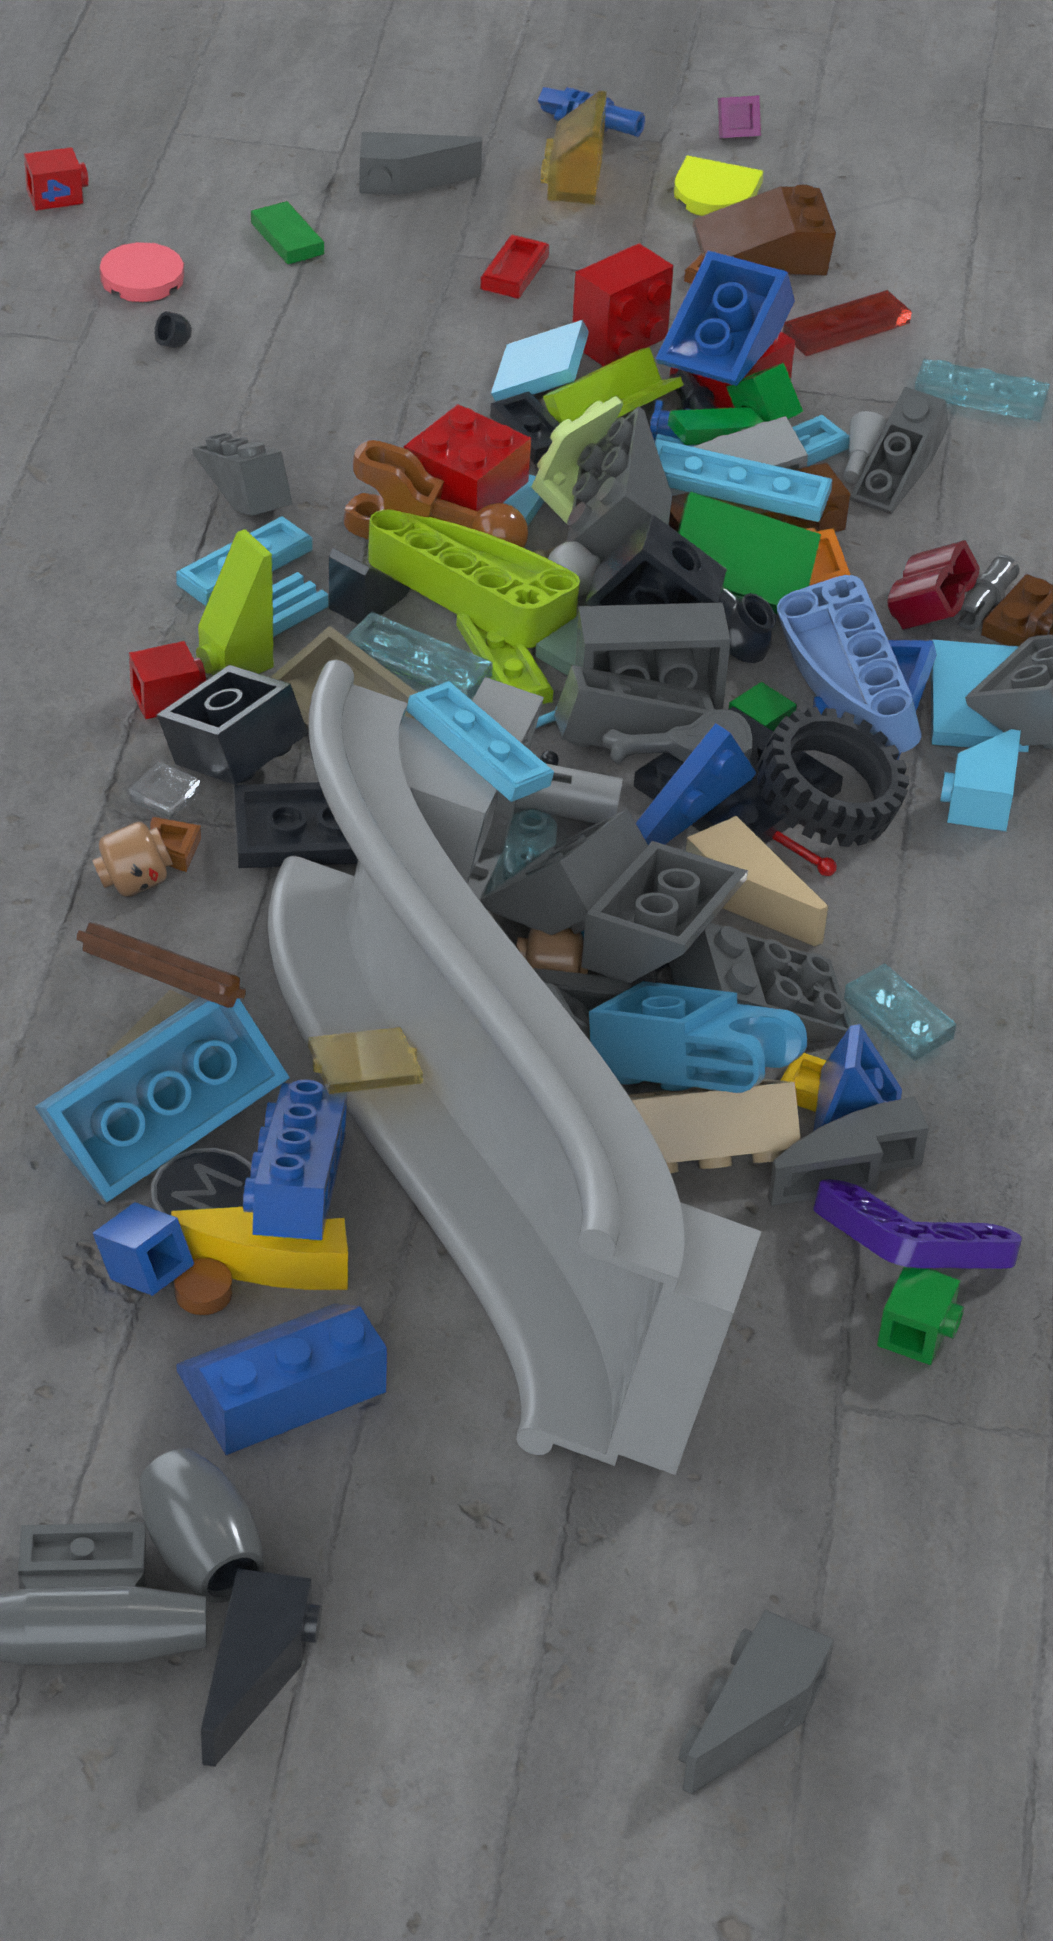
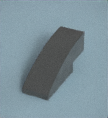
M916 1097L884 1102L847 1114L821 1126L790 1146L773 1160L768 1195L771 1206L815 1199L819 1182L825 1179L849 1182L866 1191L877 1189L880 1171L922 1165L929 1127Z

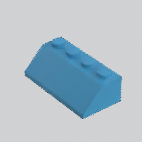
M198 997L36 1105L35 1108L64 1153L102 1199L108 1202L290 1077L240 999L237 998L233 1008H226Z

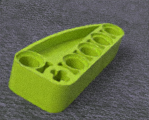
M391 509L377 511L370 517L369 564L455 614L465 613L469 615L473 624L487 632L495 631L505 637V642L512 646H515L516 643L522 644L527 648H534L538 642L577 617L580 587L578 575L541 555L487 533L432 517L427 518Z

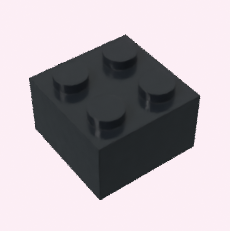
M228 665L157 714L176 765L233 785L250 780L258 769L272 759L288 753L293 744L308 735L290 683L232 665Z

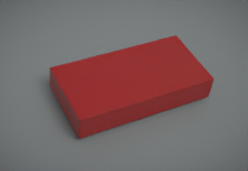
M513 234L510 235L482 274L480 289L519 299L549 257V244Z

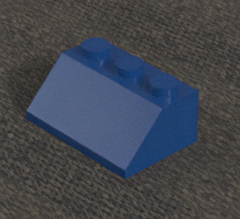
M334 1303L177 1363L176 1367L177 1373L225 1455H229L385 1393L387 1347L361 1306Z

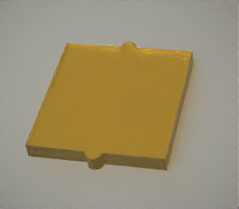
M400 1027L308 1037V1048L313 1057V1071L320 1073L329 1094L423 1083V1072L417 1062V1049L409 1046Z

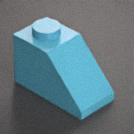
M1010 729L958 753L955 773L945 772L940 801L950 803L947 823L1000 831L1007 830L1014 792L1020 730Z

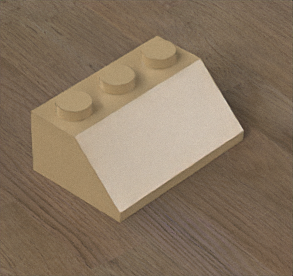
M772 1079L762 1080L761 1083L743 1093L694 1087L682 1091L667 1090L628 1095L654 1137L670 1173L678 1172V1162L699 1160V1169L732 1166L731 1156L752 1154L753 1163L773 1162L785 1150L800 1140L795 1082Z

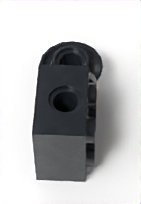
M654 514L596 568L585 602L589 606L723 603L731 639L729 654L743 662L753 664L763 661L772 643V628L776 624V616L767 601L752 593L746 594L744 597L737 596L724 588L727 569Z

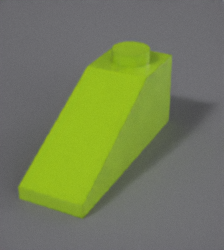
M246 529L236 533L198 625L199 647L196 649V656L201 659L205 672L207 674L211 673L213 676L228 665L258 674L274 667L272 553Z

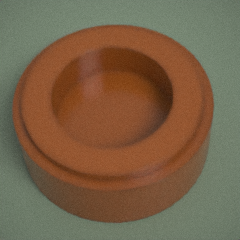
M210 1258L194 1259L195 1265L174 1280L176 1301L182 1309L195 1315L217 1313L224 1309L232 1298V1275L229 1269L217 1260Z

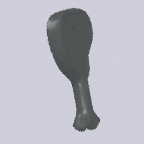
M717 709L704 713L692 724L675 726L665 733L631 735L611 729L602 736V744L611 750L610 759L616 764H620L630 755L669 753L685 762L716 723L732 734L750 761L753 738L750 726L742 715L732 710Z

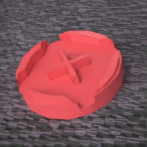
M144 242L125 244L110 250L101 259L100 281L104 289L110 293L112 289L119 292L120 298L127 301L150 302L161 300L170 295V289L176 286L178 290L183 284L184 263L180 255L163 245Z

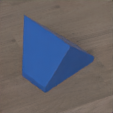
M861 1024L852 1025L848 1028L822 1067L813 1131L847 1114L880 1103L901 1099V1086Z

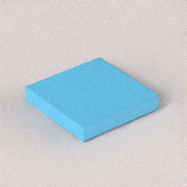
M580 320L507 344L491 391L494 400L499 401L528 391L535 395L574 382L589 334L584 321Z

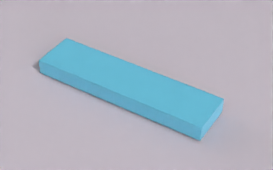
M660 439L655 441L669 488L686 492L691 491L716 499L820 522L832 489V479Z

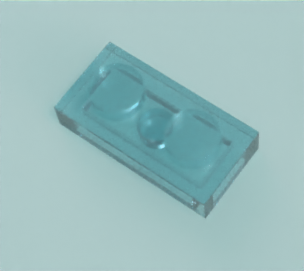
M885 963L846 984L844 1000L914 1061L954 1039L956 1023Z

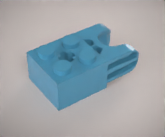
M642 981L589 1011L590 1042L620 1084H636L649 1081L660 1083L662 1089L669 1091H682L697 1087L743 1093L762 1082L765 1076V1067L782 1068L800 1058L807 1047L806 1029L798 1015L783 1009L737 1004V993Z

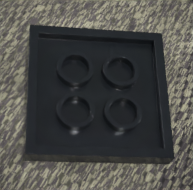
M733 706L728 710L742 715L750 726L753 747L749 762L756 771V774L745 785L694 822L692 826L699 831H703L737 816L760 840L767 844L773 840V836L777 831L783 833L790 828V826L784 823L787 814L783 813L777 816L770 807L774 800L765 801L761 793L764 786L758 785L757 780L759 770H757L758 762L773 731ZM796 751L791 754L798 772L814 788L831 798L841 792L843 776L804 751ZM662 753L635 771L633 787L654 800L684 762L669 753Z

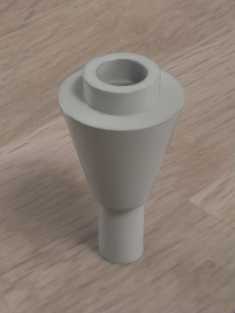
M862 411L856 413L851 418L850 459L843 474L844 479L851 484L858 482L888 421L876 412Z

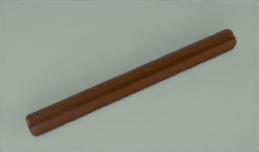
M89 922L86 931L79 930L77 933V941L83 942L82 950L84 952L226 1008H233L237 998L244 999L246 995V988L240 987V977L95 922Z

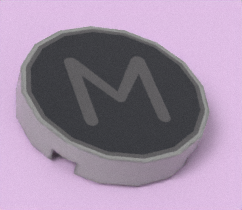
M218 1148L192 1149L178 1154L158 1169L151 1183L152 1208L171 1215V1211L243 1207L245 1181L247 1177L251 1178L252 1163L237 1153Z

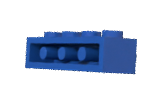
M298 1080L293 1083H282L277 1103H267L265 1127L261 1126L258 1152L254 1151L252 1157L251 1178H246L244 1187L243 1211L253 1213L252 1235L322 1240L346 1136L348 1088L323 1086L314 1080Z

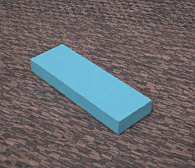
M283 516L250 533L272 553V572L312 551V537ZM232 543L177 571V585L206 606Z
M450 681L409 696L406 711L510 802L551 785L554 771Z

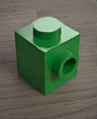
M784 363L757 371L743 378L737 386L731 384L726 387L735 408L751 407L764 422L785 416L787 419H790L803 412Z
M904 1266L883 1309L877 1346L932 1365L944 1336L954 1339L962 1321L965 1307L956 1304L961 1280L944 1275L933 1269Z

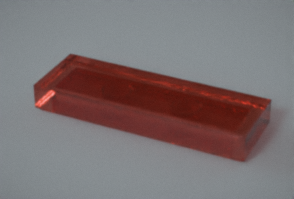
M885 290L788 320L783 325L782 333L794 339L795 347L803 355L808 356L910 324L912 311L890 291Z

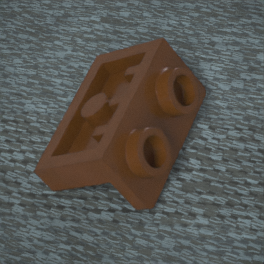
M1025 574L984 619L981 635L1005 646L1018 647L1029 637L1053 635V584L1044 579Z

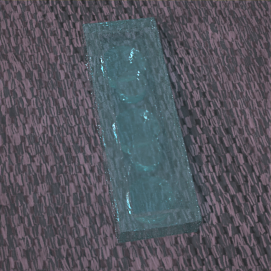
M924 359L914 389L945 399L946 403L1040 422L1047 402L1050 384L1036 381L1030 377H1014L999 374L986 368L974 369L954 365L945 360L934 361Z
M373 612L346 636L348 640L386 669L431 688L450 681L469 699L477 693L485 677L492 678L493 662Z

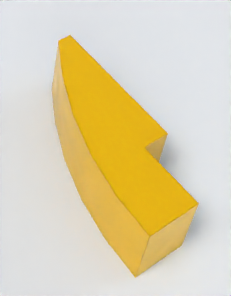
M243 1207L171 1211V1215L178 1218L193 1260L198 1258L217 1260L229 1269L232 1279L279 1288L348 1290V1247L345 1218L327 1219L322 1240L252 1235L253 1213L244 1212Z

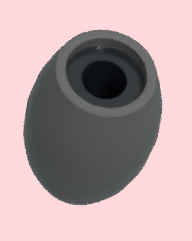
M191 1449L169 1451L156 1458L146 1467L139 1480L142 1514L150 1538L162 1559L181 1582L198 1595L206 1596L207 1601L214 1603L230 1601L237 1569L263 1572L264 1569L259 1531L252 1513L238 1489L217 1466Z

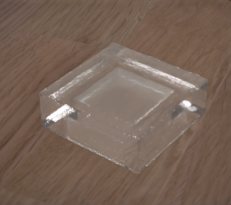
M158 761L129 788L130 802L171 820L200 793L199 779Z

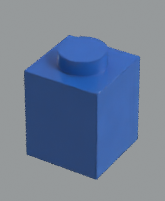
M136 1202L93 1232L110 1279L151 1296L195 1265L178 1218Z

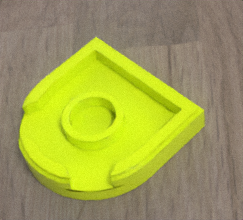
M687 155L675 177L674 197L684 202L689 212L703 216L756 196L763 183L764 171Z

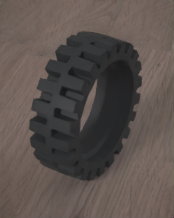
M817 707L807 708L805 713L797 710L792 712L790 717L786 716L768 740L757 770H759L757 775L758 785L764 786L761 793L765 801L774 800L770 808L777 816L783 813L787 814L784 823L792 829L798 823L804 826L801 834L810 839L816 832L820 834V842L831 845L835 838H837L839 846L850 847L853 841L858 846L867 844L870 838L874 841L880 837L883 831L885 832L907 795L908 790L906 789L909 785V776L904 775L907 770L905 761L897 760L900 752L895 745L885 747L888 737L881 731L875 735L870 733L873 725L863 720L859 726L854 723L855 715L844 712L842 717L838 718L836 709L825 708L822 714H820ZM815 750L836 756L851 765L867 781L874 796V801L849 803L829 797L814 788L798 772L791 754L796 751Z

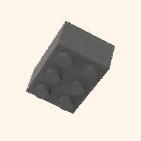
M723 603L579 606L575 666L708 691L714 709H723L731 641Z

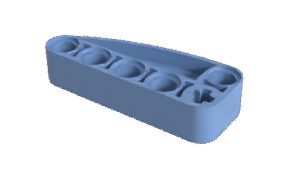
M854 575L838 576L793 591L780 599L777 604V612L788 649L797 668L816 696H820L829 708L836 709L838 718H841L844 712L855 715L854 723L859 726L863 720L872 724L871 734L875 735L881 731L888 737L885 747L895 745L900 753L914 748L921 739V730L912 695L863 581Z

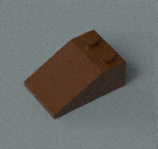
M805 184L796 185L795 187L780 186L695 218L693 222L697 242L704 257L707 251H712L788 272V274L827 275L836 231L820 188H814Z

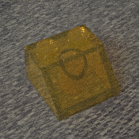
M607 91L596 92L558 121L554 138H547L545 159L542 161L541 183L548 184L547 200L595 205L603 160Z

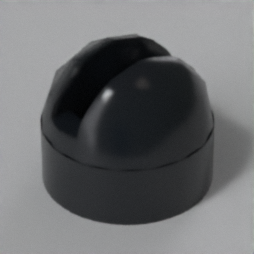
M165 311L160 314L156 321L155 339L162 346L171 348L182 347L191 338L192 327L190 322L181 314Z

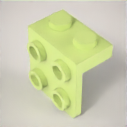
M617 396L605 403L601 401L595 402L581 417L573 422L567 419L560 423L550 436L552 443L548 452L537 463L539 471L531 488L566 524L573 507L574 496L572 495V490L577 482L579 470L577 465L578 457L588 444L599 442L616 421L623 406V402Z

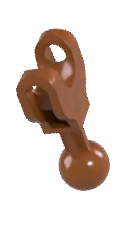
M376 440L366 441L355 449L353 472L356 478L375 488L380 495L361 493L354 496L346 505L343 517L344 525L354 535L369 540V520L371 515L380 510L391 509L459 524L520 547H525L528 540V526L524 516L515 507L505 503H493L477 512L441 499L444 481L430 476L419 459L409 450Z

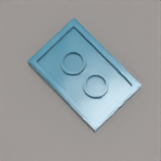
M933 640L937 656L931 670V744L971 748L1004 733L970 708L965 697L1010 656L1018 646ZM1019 744L1018 752H1028L1029 746Z

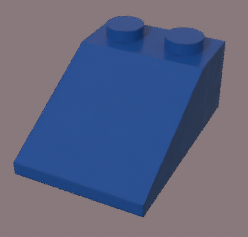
M707 251L655 358L656 362L737 386L779 336L795 302L788 272Z

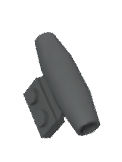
M145 1522L21 1525L18 1577L19 1588L22 1589L0 1593V1662L21 1665L131 1663L207 1648L206 1596L141 1587V1585H145Z

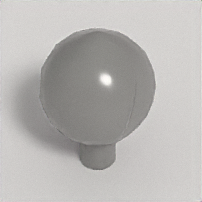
M568 541L554 548L549 554L548 559L577 574L580 579L579 597L587 595L596 568L601 564L599 557L593 555L583 544L577 541Z

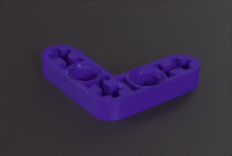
M825 1179L820 1181L813 1206V1211L879 1257L905 1267L1013 1268L1016 1264L1022 1242V1237L1018 1233L989 1223L913 1222L865 1189L841 1180Z

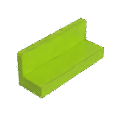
M649 347L639 349L572 383L564 385L544 395L543 398L548 412L559 423L567 419L573 422L581 417L595 402L601 401L605 403L615 396L623 402L618 415L620 417L635 410L638 406L641 407L683 386L681 377L661 379Z

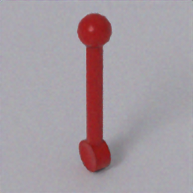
M779 831L774 834L773 840L817 866L818 872L821 875L832 876L836 872L837 865L832 858H821Z

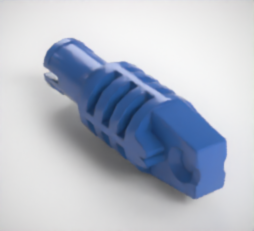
M543 87L538 98L541 109L544 112L553 114L556 121L568 125L572 124L579 128L583 127L587 130H594L598 133L611 129L639 137L645 125L643 112L615 106L614 102L608 97H600L597 94H590L585 91L581 92L578 89L566 87L565 91Z

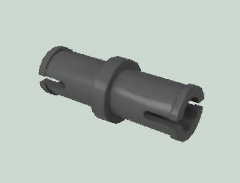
M1003 554L997 555L987 570L977 577L975 586L968 591L964 598L961 610L954 616V619L957 620L966 611V615L958 623L960 627L967 630L976 629L980 626L987 613L1004 599L1005 590L1018 577L1020 572L1017 564L1007 573V569L1015 561L1012 557Z

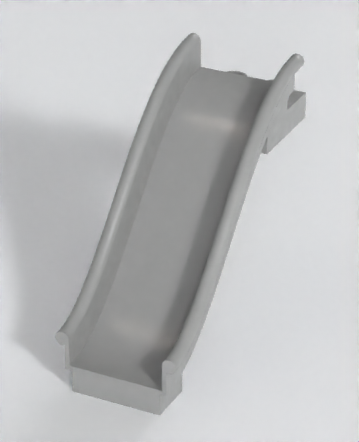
M340 660L328 661L324 665L312 693L309 708L310 749L315 772L325 799L344 837L357 856L358 864L355 876L301 857L290 856L284 859L272 887L268 906L269 948L274 971L284 1000L301 1036L332 1087L348 1088V1112L438 1236L491 1320L511 1363L519 1391L521 1416L516 1437L518 1445L530 1454L544 1455L555 1444L615 1466L619 1454L675 1475L732 1320L762 1231L679 1201L678 1193L665 1159L634 1103L586 1035L480 902L503 855L517 800L510 802L418 720L405 716L408 703L354 685V673L348 664ZM485 677L472 701L529 750L531 749L544 697Z

